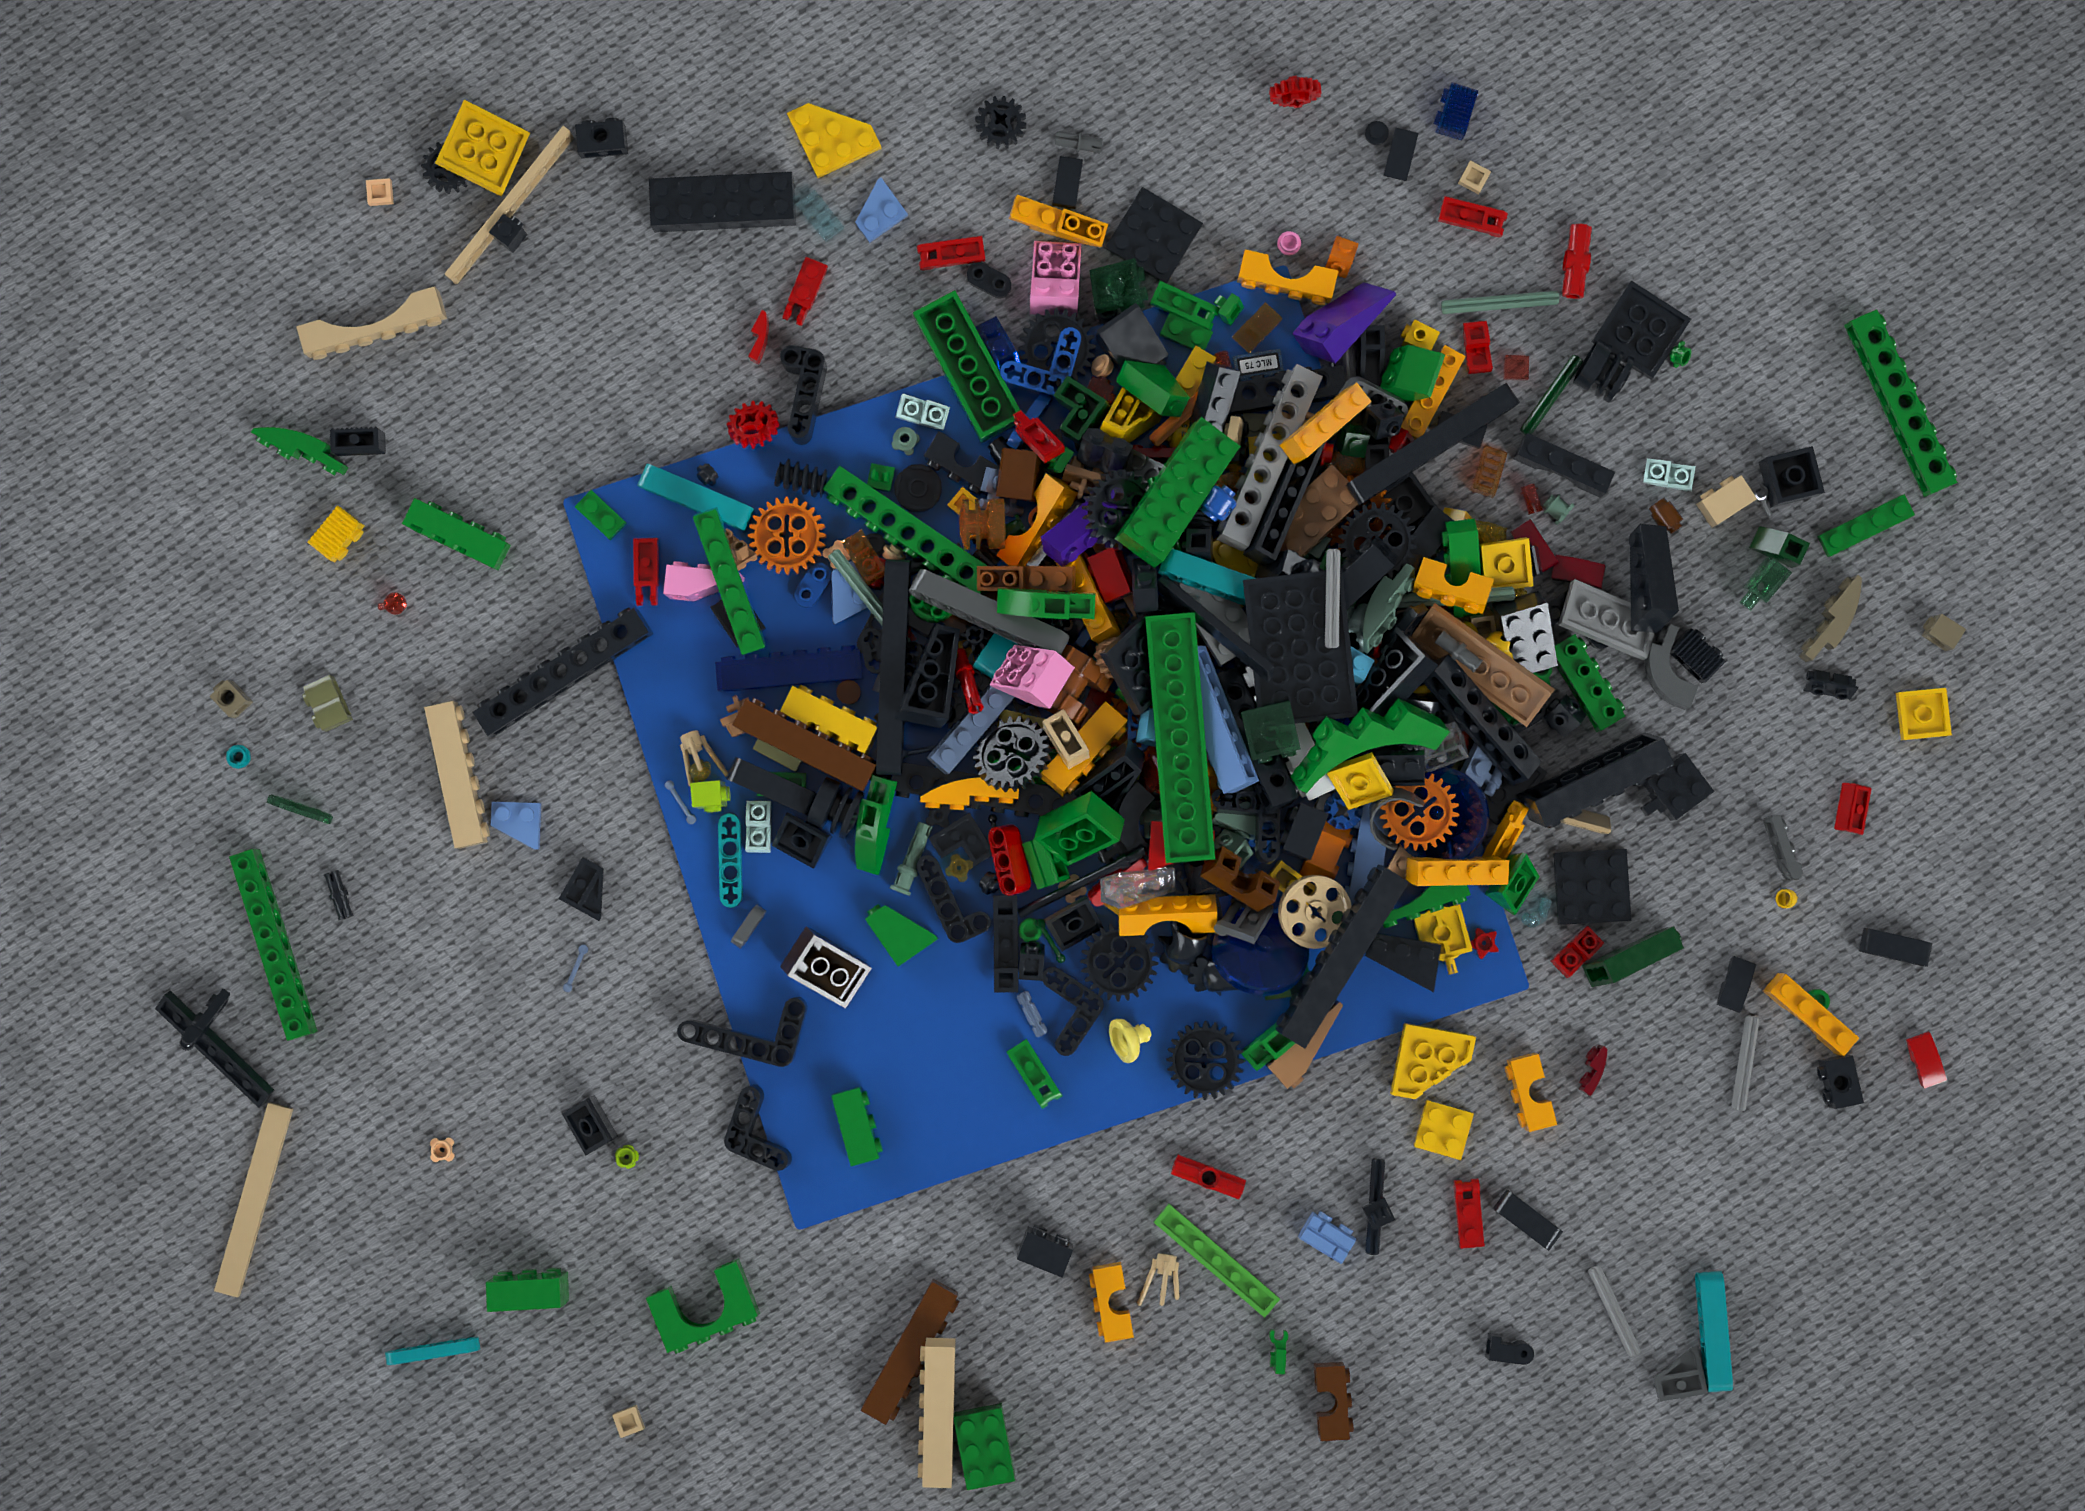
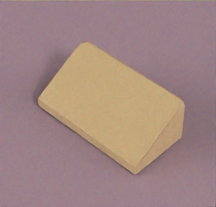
M1582 810V813L1576 817H1567L1560 820L1561 823L1601 834H1609L1611 832V823L1608 816L1587 810Z

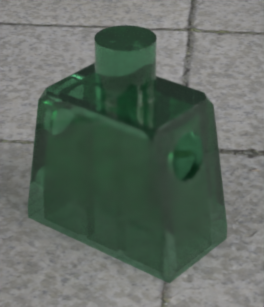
M1765 558L1743 586L1747 593L1739 603L1749 611L1759 601L1767 603L1792 572L1774 558ZM1761 582L1764 584L1762 592L1758 590V585Z

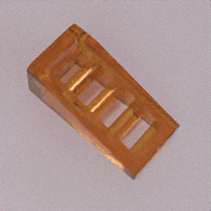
M1484 446L1470 491L1490 498L1496 495L1508 452ZM1487 454L1501 457L1500 461L1487 458ZM1485 462L1498 466L1497 470L1485 467ZM1484 471L1495 475L1494 479L1482 475V472ZM1480 480L1492 483V486L1480 484Z

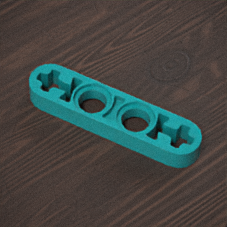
M728 813L724 814L718 822L719 891L721 903L726 907L733 908L737 907L743 898L742 840L740 819L736 815ZM730 817L733 822H736V827H732L731 832L732 835L737 834V839H723V834L728 835V828L724 827L723 823L727 822ZM730 841L734 842L737 846L736 853L731 856L725 854L723 849L724 845ZM728 866H734L737 869V876L732 880L724 876V870ZM724 882L731 884L738 882V887L733 886V894L738 895V898L733 900V904H730V901L725 899V895L729 894V886L724 888Z
M476 1336L390 1350L385 1352L386 1365H396L470 1353L481 1348L479 1337Z

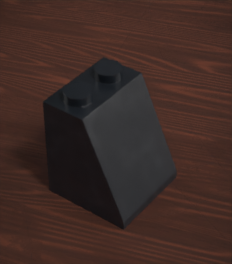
M1137 303L1097 330V343L1105 354L1111 358L1119 373L1125 360L1158 365L1167 364L1166 360L1169 354Z

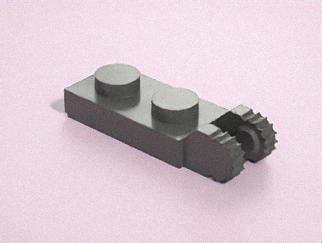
M1781 815L1765 817L1763 822L1780 871L1783 873V878H1786V880H1799L1803 876L1802 865L1795 861V848L1788 839L1785 820L1781 818Z

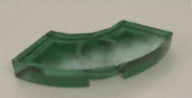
M273 794L268 796L266 802L327 824H331L333 818L332 814Z

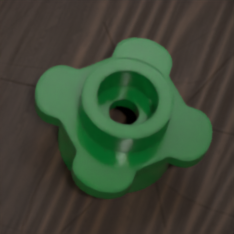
M1680 341L1678 346H1674L1671 350L1670 361L1673 362L1674 368H1677L1679 365L1685 366L1691 357L1692 351L1690 348L1685 347L1684 341Z

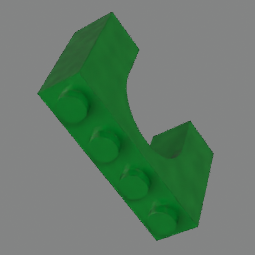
M739 1259L716 1267L714 1270L724 1296L723 1312L715 1321L702 1324L688 1319L681 1311L672 1286L646 1297L667 1353L674 1351L675 1354L683 1352L689 1348L688 1344L697 1342L700 1345L711 1340L710 1336L719 1332L720 1336L733 1331V1326L742 1323L743 1326H747L756 1321L755 1317L760 1314V1310Z

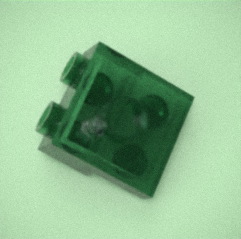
M1135 258L1089 270L1096 314L1119 308L1123 312L1135 303L1138 304L1140 309L1145 308L1144 301L1149 298L1146 286H1142V281L1146 280L1143 266L1139 267Z
M1290 701L1241 712L1252 760H1257L1259 764L1272 761V756L1281 754L1282 758L1297 755L1296 750L1301 748Z

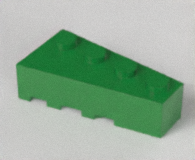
M416 498L413 499L402 522L404 526L499 571L511 546L505 542V536L494 531L490 535L484 532V526L473 521L471 524L462 521L464 517L452 511L447 514L441 511V506L431 501L426 504Z

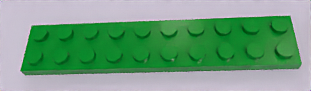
M1195 612L1146 616L1166 863L1215 859Z

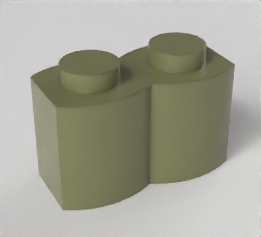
M328 675L303 687L305 692L302 694L304 702L308 707H312L314 712L312 720L318 729L321 728L322 731L327 732L353 720L334 676Z

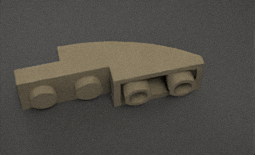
M1859 575L1851 578L1846 577L1838 587L1841 589L1836 596H1830L1824 603L1825 610L1821 614L1828 621L1826 619L1823 620L1816 628L1818 632L1813 639L1808 638L1800 649L1803 651L1799 657L1805 662L1812 661L1823 647L1827 650L1834 649L1842 640L1853 620L1859 603L1862 577Z

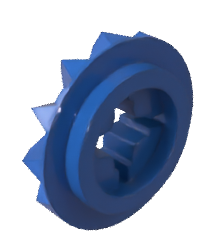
M1338 792L1329 796L1324 805V812L1329 814L1327 822L1337 829L1346 830L1359 823L1363 814V806L1348 810L1350 819L1343 814L1335 817L1334 815L1339 810L1336 802L1338 801L1342 806L1346 805Z

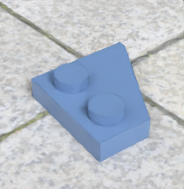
M854 561L849 562L862 578ZM837 569L831 572V597L833 605L832 622L835 625L862 611L867 606Z
M492 802L491 826L525 845L539 850L541 803Z

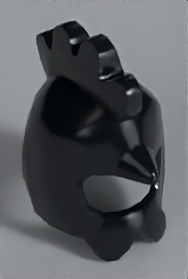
M1170 921L1173 936H1158V940L1164 945L1165 951L1160 957V962L1169 964V970L1173 973L1180 969L1182 974L1189 975L1191 974L1189 965L1196 963L1197 956H1203L1208 933H1192L1185 924Z
M1220 953L1209 958L1199 955L1196 958V963L1189 965L1191 974L1188 975L1187 980L1190 984H1195L1194 989L1196 992L1208 990L1216 992L1221 996V992L1250 991V986L1246 985L1249 978L1241 973L1238 953Z

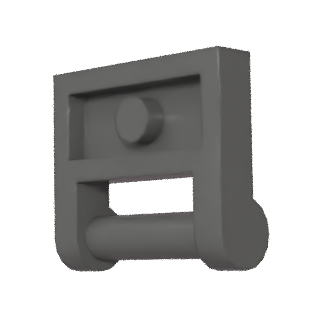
M1233 897L1227 912L1215 924L1214 931L1220 936L1227 934L1254 944L1272 916L1274 906L1269 905L1257 912ZM1245 908L1236 924H1232L1231 922L1239 909Z

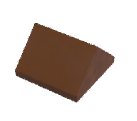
M1002 448L996 496L1037 503L1034 492L1043 479L1045 463L1034 451Z

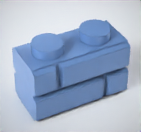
M1322 1211L1319 1214L1312 1212L1298 1235L1299 1239L1342 1264L1356 1241V1238L1352 1236L1353 1230L1343 1224H1340L1339 1227L1331 1223L1333 1218Z

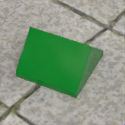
M1524 852L1508 856V884L1490 885L1485 893L1486 896L1513 915H1516L1540 877L1528 855Z

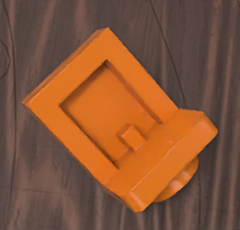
M1336 236L1325 268L1338 270L1337 276L1347 278L1359 243Z

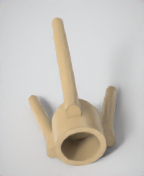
M695 730L680 737L682 742L680 747L683 752L689 786L690 783H693L689 755H693L698 771H702L703 768L697 753L702 750V745L726 777L728 772L707 743L705 735L700 736L698 730Z
M1158 1253L1157 1259H1152L1151 1269L1137 1302L1138 1306L1142 1305L1156 1269H1158V1274H1163L1160 1305L1163 1306L1165 1303L1168 1275L1172 1276V1271L1174 1295L1176 1300L1179 1299V1262H1176L1177 1256Z

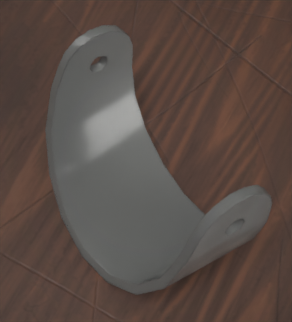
M1393 788L1392 796L1371 802L1369 807L1371 833L1375 840L1391 850H1397L1398 845L1377 828L1373 818L1382 805L1396 800L1410 802L1418 807L1425 805L1420 797L1402 788Z

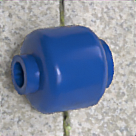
M1214 485L1201 504V511L1214 522L1217 519L1224 521L1237 505L1233 498L1235 493L1226 485H1223L1222 488Z

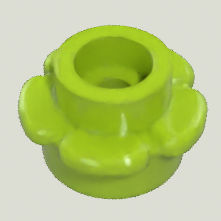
M624 1145L622 1148H618L615 1152L616 1163L621 1168H633L636 1165L635 1162L639 1159L638 1151L634 1150V1147L631 1145Z

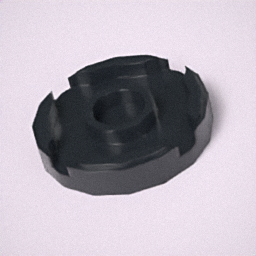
M913 464L903 469L897 475L894 484L895 495L898 502L905 509L913 512H925L933 508L939 501L942 493L941 480L931 467L923 464Z

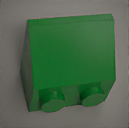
M1412 345L1394 348L1389 356V363L1382 376L1380 387L1402 398L1405 403L1430 398L1445 355Z

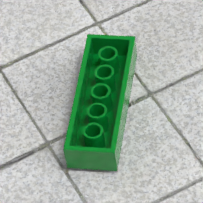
M954 290L913 312L915 322L981 443L1014 427L1015 420L1013 414L1020 411L956 291Z
M1200 417L1191 425L1115 539L1155 568L1161 564L1240 448V445Z

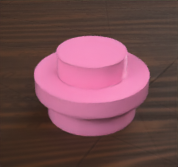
M1287 231L1279 236L1277 247L1284 255H1294L1301 247V239L1296 233Z

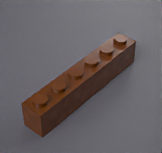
M752 698L751 702L745 699L732 726L864 792L876 769V765L873 764V758L863 753L860 756L851 753L852 748L842 742H839L838 746L829 742L830 736L820 731L814 734L808 731V725L798 720L795 723L786 720L787 715L779 710L774 709L772 713L764 709L766 704L755 698Z
M934 1278L932 1279L862 1405L861 1411L885 1425L889 1419L894 1421L900 1410V1407L897 1405L901 1397L906 1399L912 1389V1386L909 1385L912 1377L918 1378L920 1370L924 1367L920 1361L921 1346H925L926 1338H935L937 1333L942 1335L948 1324L945 1321L949 1312L953 1314L960 1302L956 1299L958 1296L957 1291Z

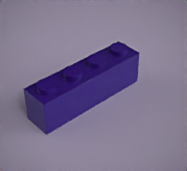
M1112 489V491H1111V498L1113 499L1115 493H1114V490ZM1087 501L1041 536L1044 553L1060 566H1066L1070 562L1075 561L1082 552L1094 546L1098 540V537H1090L1093 529L1085 528L1090 523L1089 520L1082 519L1083 516L1088 514V511L1082 509V506L1088 505ZM1102 502V505L1107 508L1120 510L1117 506H1109ZM1120 510L1122 514H1132V512ZM1105 513L1104 521L1107 522L1108 516L1107 513Z

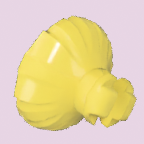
M1115 1019L1111 1021L1109 1026L1112 1047L1118 1057L1125 1063L1134 1062L1139 1056L1140 1044L1148 1042L1152 1036L1150 1028L1146 1027V1025L1141 1024L1139 1026L1138 1024L1133 1027L1124 1019Z

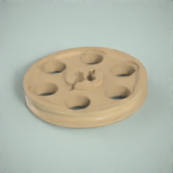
M1307 875L1292 882L1284 891L1278 907L1279 922L1284 933L1295 943L1311 949L1324 948L1329 944L1328 939L1335 929L1337 930L1342 921L1338 924L1332 922L1333 913L1341 911L1344 914L1347 909L1351 908V902L1345 889L1335 880L1322 875ZM1307 882H1313L1315 885V891L1311 895H1306L1303 891V887ZM1336 888L1338 892L1336 899L1329 901L1326 898L1327 890ZM1296 899L1298 902L1297 910L1292 913L1288 912L1286 908L1288 901ZM1306 902L1312 907H1320L1317 911L1319 915L1324 919V921L1321 918L1312 915V911L1310 910L1311 908L1306 904ZM1300 922L1304 926V931L1301 935L1295 936L1292 933V927ZM1320 928H1324L1327 934L1323 941L1315 939V932Z

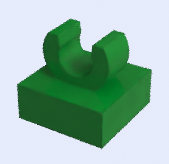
M1231 293L1228 299L1219 295L1214 301V304L1220 308L1218 313L1222 321L1229 326L1233 324L1244 308L1240 297Z
M871 463L867 485L876 490L891 492L895 468Z

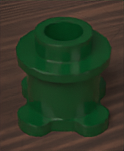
M1018 514L1015 515V520L1005 525L1002 523L1003 528L999 531L1004 541H1006L1009 535L1018 536L1027 532Z

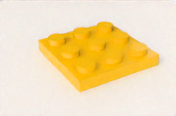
M463 100L435 164L502 197L530 132Z

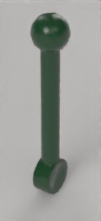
M1043 919L1036 920L1035 926L1043 932L1057 956V962L1063 963L1066 959L1065 955L1060 953L1046 930L1045 921Z

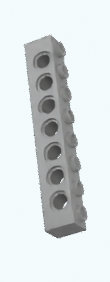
M1298 364L1292 370L1288 369L1282 379V383L1285 385L1282 391L1278 390L1272 402L1275 404L1273 412H1268L1263 422L1266 425L1264 433L1260 432L1255 440L1254 446L1257 447L1254 454L1251 453L1245 463V467L1248 468L1245 476L1241 475L1236 483L1235 488L1238 489V492L1233 498L1237 505L1224 521L1219 522L1216 530L1220 533L1216 540L1241 552L1249 547L1288 458L1279 445L1302 426L1323 376ZM1291 389L1298 391L1300 398L1294 397ZM1282 410L1289 412L1291 419L1285 418L1282 415ZM1272 431L1278 432L1282 439H1275ZM1263 452L1269 453L1272 456V461H1267L1263 456ZM1254 473L1262 476V483L1255 480ZM1244 495H1250L1254 500V504L1246 502ZM1235 516L1242 517L1244 525H1239L1235 521Z

